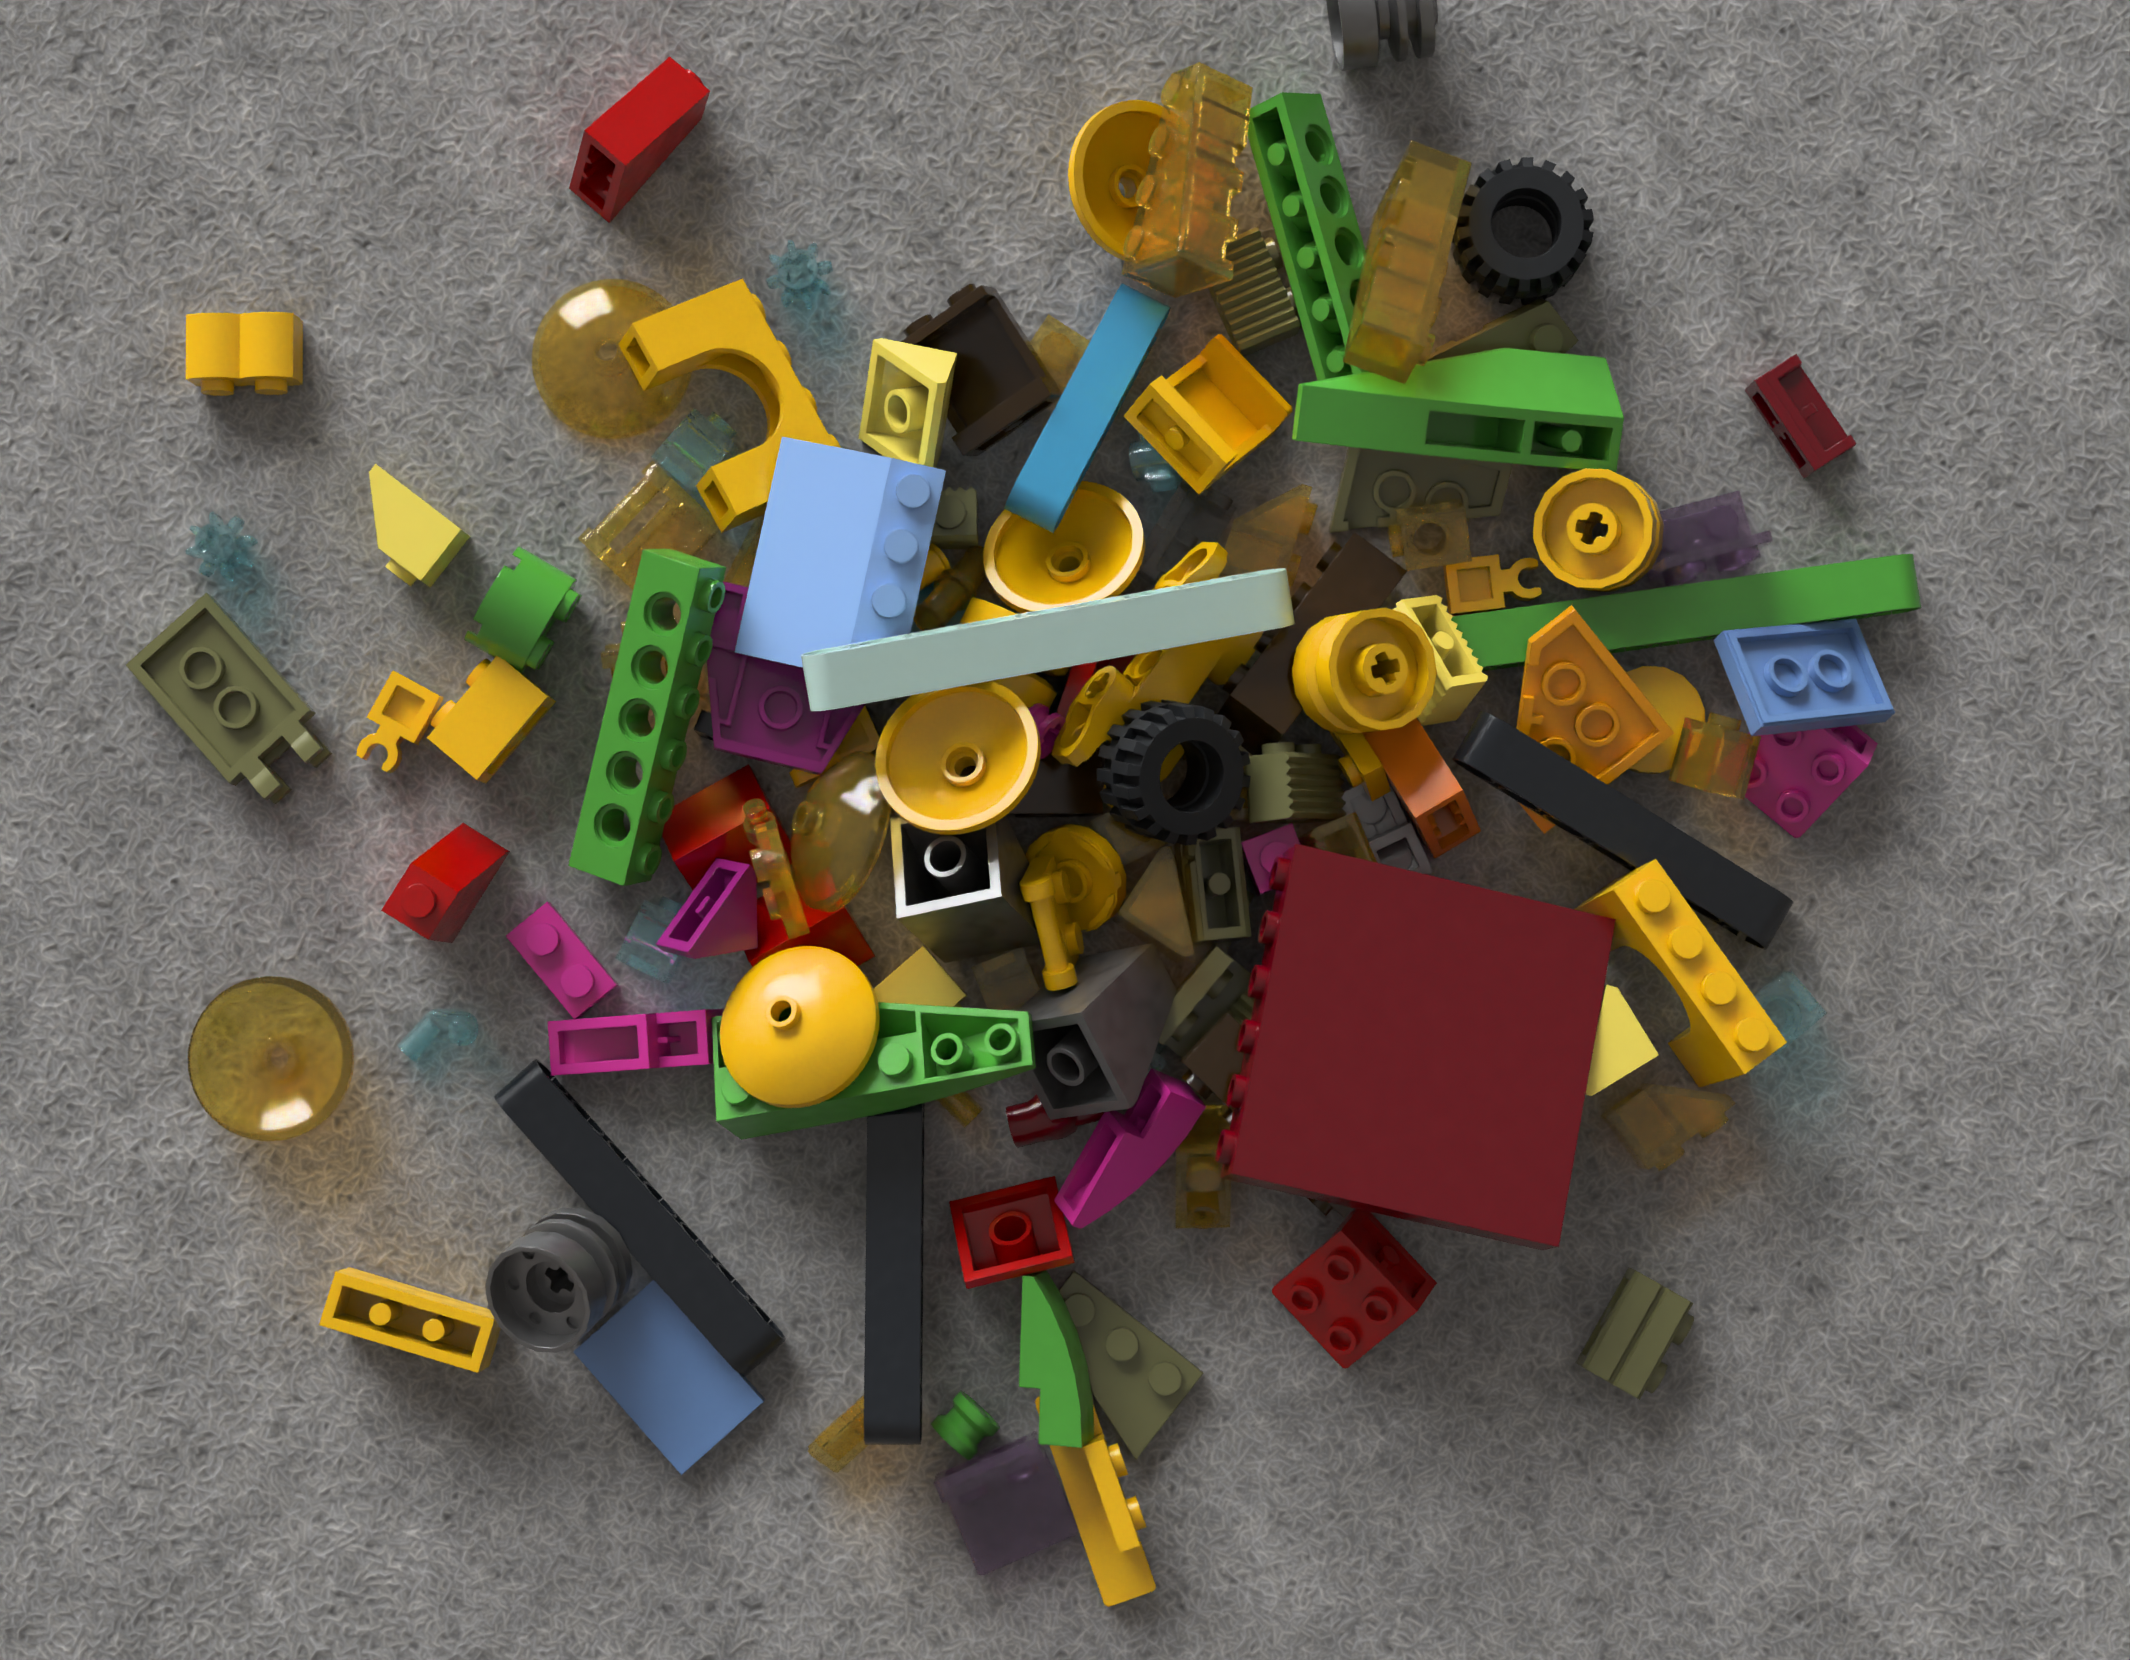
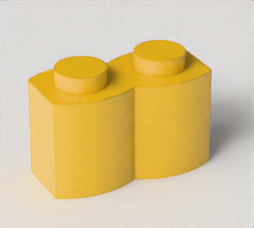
M287 312L187 314L186 380L196 386H201L202 394L213 396L233 395L234 386L248 385L255 386V393L287 394L288 386L303 385V320L294 313Z

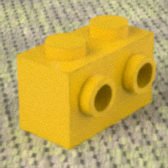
M498 656L492 662L486 658L474 668L466 680V684L470 688L457 703L450 700L440 708L430 723L435 729L427 737L472 777L485 784L556 702L527 676L520 673L507 661Z

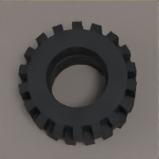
M1521 157L1518 165H1512L1510 159L1498 163L1494 171L1491 172L1487 168L1482 172L1475 184H1471L1466 191L1454 217L1455 224L1451 231V243H1455L1456 246L1453 257L1456 265L1463 264L1465 270L1462 276L1467 283L1470 284L1474 280L1479 283L1481 287L1478 293L1486 298L1493 292L1500 295L1499 303L1508 305L1512 303L1513 299H1521L1522 305L1531 303L1540 296L1545 300L1555 295L1561 286H1566L1585 259L1594 233L1589 231L1594 221L1592 209H1585L1584 204L1588 196L1583 187L1577 191L1573 189L1571 185L1575 178L1568 171H1565L1562 177L1553 172L1556 164L1545 160L1542 167L1533 166V157ZM1509 206H1525L1537 211L1547 221L1551 230L1552 244L1549 250L1533 258H1521L1506 252L1497 243L1492 232L1491 221L1495 213Z
M1170 700L1141 703V711L1129 709L1121 715L1125 724L1123 726L1113 724L1107 732L1112 741L1109 746L1101 745L1098 755L1105 758L1104 768H1096L1097 781L1105 782L1106 788L1099 792L1102 802L1113 805L1109 814L1114 820L1124 823V828L1133 833L1185 846L1197 844V839L1208 841L1216 837V826L1226 829L1234 821L1230 815L1233 809L1241 810L1246 799L1240 797L1242 787L1249 788L1251 776L1244 774V766L1250 764L1249 753L1239 750V746L1244 742V739L1239 731L1229 729L1232 722L1223 715L1214 714L1212 709ZM1181 744L1187 759L1186 777L1178 792L1166 800L1160 786L1161 767L1168 753L1174 747Z

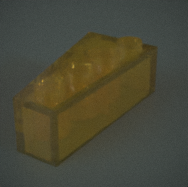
M1200 62L1172 73L1167 79L1161 92L1162 114L1158 127L1154 130L1148 145V152L1151 157L1146 177L1141 181L1136 193L1138 209L1134 225L1126 236L1123 245V253L1126 257L1122 276L1173 298L1233 279L1234 262L1225 259L1227 241L1232 243L1237 239L1239 220L1230 216V208L1234 196L1242 191L1244 172L1235 167L1236 157L1243 152L1247 145L1253 87Z
M1410 141L1372 217L1343 362L1403 384L1408 380L1416 364L1425 366L1435 342V335L1429 333V330L1434 325L1441 307L1442 298L1438 297L1448 269L1447 259L1472 165L1471 162L1415 141Z

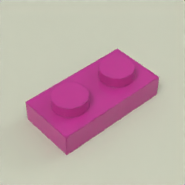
M547 901L506 935L507 939L573 1019L580 1018L618 986V983L551 902Z

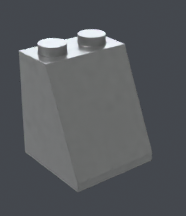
M899 815L890 817L896 918L944 963L1040 944L1030 902L1023 900L1019 884L1029 866V862L1006 816L985 828L956 835L927 832L912 826Z
M1153 943L1079 957L1075 965L1078 979L1075 985L1055 991L1047 990L1044 985L1018 1010L1028 1011L1032 1015L1036 1068L1025 1073L1050 1120L1128 1109L1137 1102L1177 991Z

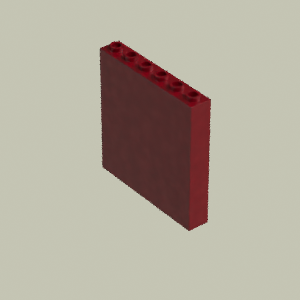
M1295 844L1283 853V857L1277 856L1269 878V889L1276 890L1272 911H1265L1258 936L1259 943L1266 944L1262 965L1256 964L1254 966L1248 986V997L1255 998L1251 1020L1244 1019L1237 1042V1051L1244 1053L1240 1075L1233 1074L1227 1093L1226 1105L1227 1107L1234 1108L1230 1130H1222L1216 1149V1162L1223 1164L1220 1178L1533 1249L1547 1250L1559 1247L1616 919L1300 844Z

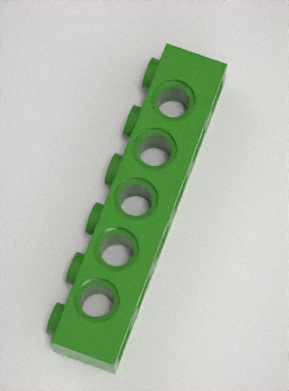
M1282 92L1242 112V118L1317 381L1399 366L1321 94Z
M643 549L568 866L622 886L651 881L652 875L657 870L662 857V850L659 845L664 824L671 816L674 808L672 791L676 774L686 758L687 745L684 741L689 721L699 704L700 694L697 687L702 667L707 662L712 650L711 629L715 613L721 607L725 596V585L723 583L726 571L725 566L673 549ZM675 603L678 604L681 612L678 624L673 616ZM662 656L665 657L668 664L666 677L661 671ZM650 708L655 716L654 729L651 728L648 721ZM637 761L640 763L643 771L641 781L636 774ZM624 814L628 816L630 821L629 833L624 827Z

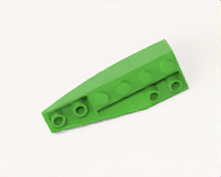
M1504 347L1301 383L1298 385L1292 440L1467 460L1581 470L1585 468L1609 469L1616 472L1624 416L1606 358Z
M878 1002L880 1023L877 1042L862 1072L839 1094L819 1104L802 1108H782L766 1104L751 1096L739 1086L729 1073L721 1052L720 1025L722 1016L712 1017L716 1122L742 1140L890 1112L945 1098L1036 1068L1032 1015L1028 1011ZM791 1007L782 1011L779 1016V1022L788 1019L792 1011Z

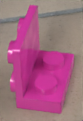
M1856 725L1751 736L1748 731L1718 764L1716 773L1794 838H1799L1868 767L1878 743Z

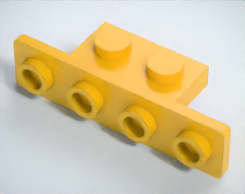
M1037 1396L1035 1399L1038 1414L1040 1413V1396ZM1093 1404L1094 1438L1082 1448L1049 1446L1105 1606L1110 1607L1153 1592L1156 1584L1137 1532L1147 1528L1136 1496L1126 1499L1119 1479L1129 1475L1118 1443L1110 1446L1107 1445Z

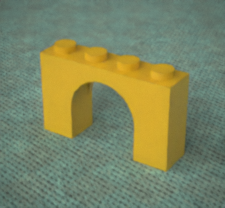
M743 278L633 322L618 344L643 391L695 370L718 369L742 379L755 391L761 400L767 417V434L764 443L711 466L696 485L721 533L765 514L782 436L841 448L837 439L826 431L817 414V405L813 395L807 388L802 387L791 367V357L786 346L781 341L776 340L766 322V314L762 302L755 294L749 291Z
M1657 859L1613 880L1574 908V910L1616 919L1610 951L1622 946H1628L1639 951L1663 973L1673 986L1686 1009L1690 1027L1668 1042V1045L1699 1088L1746 1074L1787 1043Z

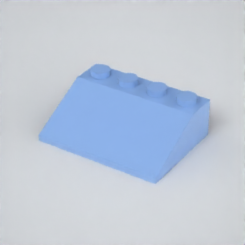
M782 436L735 653L803 668L801 654L909 634L946 470Z

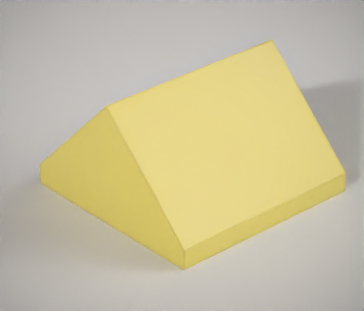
M883 338L874 339L859 439L882 456L936 468L942 451L957 353Z
M1604 985L1585 1094L1587 1096L1595 1095L1659 1056L1618 987Z

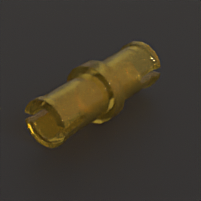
M970 546L952 569L944 570L934 580V590L915 609L914 614L917 615L913 619L918 628L926 631L945 627L957 611L966 610L971 598H976V590L987 578L983 563L984 547Z

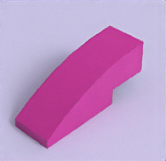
M724 1009L548 1021L551 1076L714 1064L712 1017L722 1016Z
M1151 1068L1144 1080L1137 1102L1131 1108H1128L1125 1115L1117 1111L1104 1112L1054 1199L1072 1226L1082 1229L1111 1211L1138 1190L1168 1160L1187 1137L1206 1108V1105L1186 1082Z

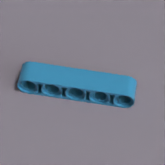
M1123 283L1120 285L1008 496L1004 509L1051 533L1055 532L1157 339L1155 335L1159 328L1162 329L1171 307Z

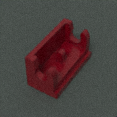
M1795 354L1755 379L1745 389V392L1805 479L1854 447L1857 443L1852 435L1847 436L1802 369V361Z

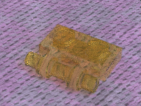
M751 799L743 806L746 816L743 828L748 841L756 846V849L749 852L758 882L767 881L769 888L762 889L770 918L772 921L782 918L789 939L810 933L775 816L767 811L763 800Z

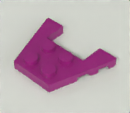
M723 581L725 596L721 607L715 613L710 634L712 650L706 662L714 750L821 776L866 704L826 711H811L802 667L735 653L749 587Z

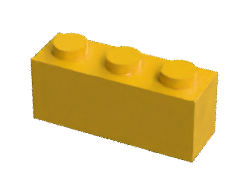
M351 1267L335 1272L319 1323L323 1327L476 1373L490 1366L501 1330L490 1309Z

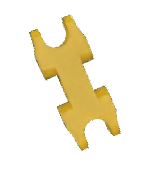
M1201 542L1191 549L1172 569L1162 575L1152 590L1216 579L1227 563L1228 552L1218 542ZM1263 631L1136 654L1123 674L1113 666L1102 668L1087 681L1071 703L1065 719L1066 722L1055 739L1052 755L1062 764L1078 767L1082 762L1087 761L1104 741L1108 740L1111 743L1112 738L1107 735V732L1113 724L1121 726L1125 724L1121 715L1129 709L1141 711V703L1148 701L1161 702V700H1170L1189 704L1206 678L1216 685L1225 684L1241 663L1246 665L1255 652L1253 647L1261 638ZM1181 744L1174 747L1166 756L1160 771V782L1170 774L1184 754Z

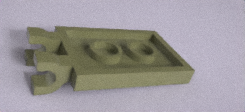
M208 593L200 597L126 664L128 669L230 784L236 786L246 777L263 799H270L274 804H277L292 790L270 767L284 752L292 747L305 763H311L315 768L332 754L320 739L304 725L316 712L221 605Z

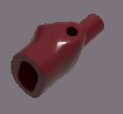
M1037 1094L1027 1102L1006 1107L1010 1133L1017 1148L1066 1138L1076 1132L1078 1126L1100 1121L1104 1112L1050 1120Z

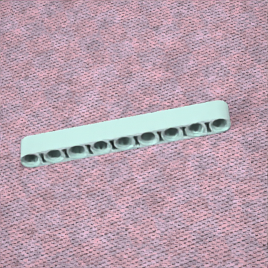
M1277 568L825 648L801 654L810 710L826 711L1291 626L1295 622L1287 569Z

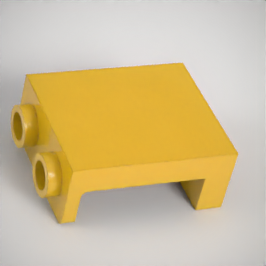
M1218 334L1210 340L1199 355L1170 377L1165 379L1161 375L1150 383L1124 414V417L1200 495L1264 444L1290 416L1293 408L1222 334Z

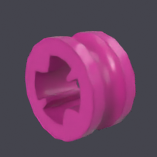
M1036 703L1028 710L1032 714L1038 728L1041 743L1040 759H1043L1052 752L1055 739L1066 721L1058 713L1049 715L1048 707L1042 703Z

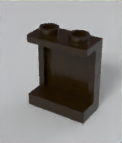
M969 284L948 298L947 303L950 307L933 318L931 314H928L911 323L903 331L906 338L901 342L957 353L947 418L957 432L952 439L962 455L978 456L1057 402L1062 392L997 290L984 285L976 288L975 284Z

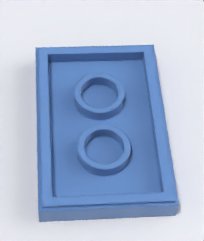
M1856 619L1724 630L1713 640L1751 736L1882 723L1895 714Z
M655 1280L651 1281L573 1351L681 1475L765 1401L748 1379L740 1375L720 1355Z

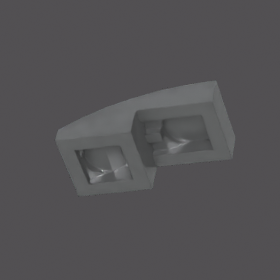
M1390 783L1391 792L1373 802L1361 784L1355 788L1350 786L1344 789L1345 793L1341 797L1346 802L1342 808L1347 813L1344 818L1365 860L1427 875L1434 872L1412 824L1407 821Z

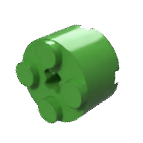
M519 546L512 555L521 560L515 570L504 565L473 620L482 624L479 633L467 631L464 640L494 658L496 656L502 658L520 673H523L528 666L538 670L541 668L555 644L553 640L547 638L548 633L557 619L561 622H568L582 595L573 590L577 579Z

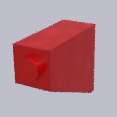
M668 57L584 130L569 189L610 223L702 119L710 90L703 85L701 79L694 72L684 69L674 59Z
M462 823L411 862L381 911L428 940L453 943L510 851L467 824Z

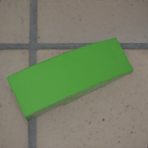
M1047 1270L1022 1276L1019 1387L1040 1389L1038 1444L1082 1448L1094 1438V1413L1088 1366L1080 1338L1064 1299Z

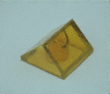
M1166 846L1158 850L1112 921L1146 944L1153 943L1157 951L1174 962L1179 963L1189 960L1195 953L1172 846Z

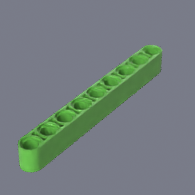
M1900 554L1452 617L1451 621L1457 623L1456 629L1463 632L1461 638L1468 641L1467 647L1473 650L1472 655L1478 658L1477 664L1483 667L1482 671L1518 667V663L1519 666H1525L1528 639L1571 605L1612 654L1676 645L1678 641L1679 644L1712 640L1724 630L1863 619L1891 615V611L1892 614L1905 613L1921 609L1913 554Z

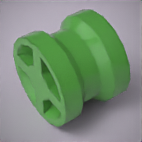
M960 1391L953 1398V1407L947 1414H940L931 1422L935 1431L954 1450L969 1461L978 1453L980 1441L984 1437L993 1436L1000 1429V1426L992 1416L963 1391Z

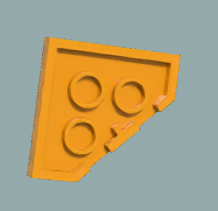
M1572 605L1528 639L1516 729L1607 785L1674 734L1671 727ZM1519 803L1544 834L1555 826L1552 822Z

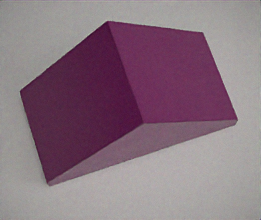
M716 858L661 935L656 945L662 951L693 959L758 948L756 871L749 864Z

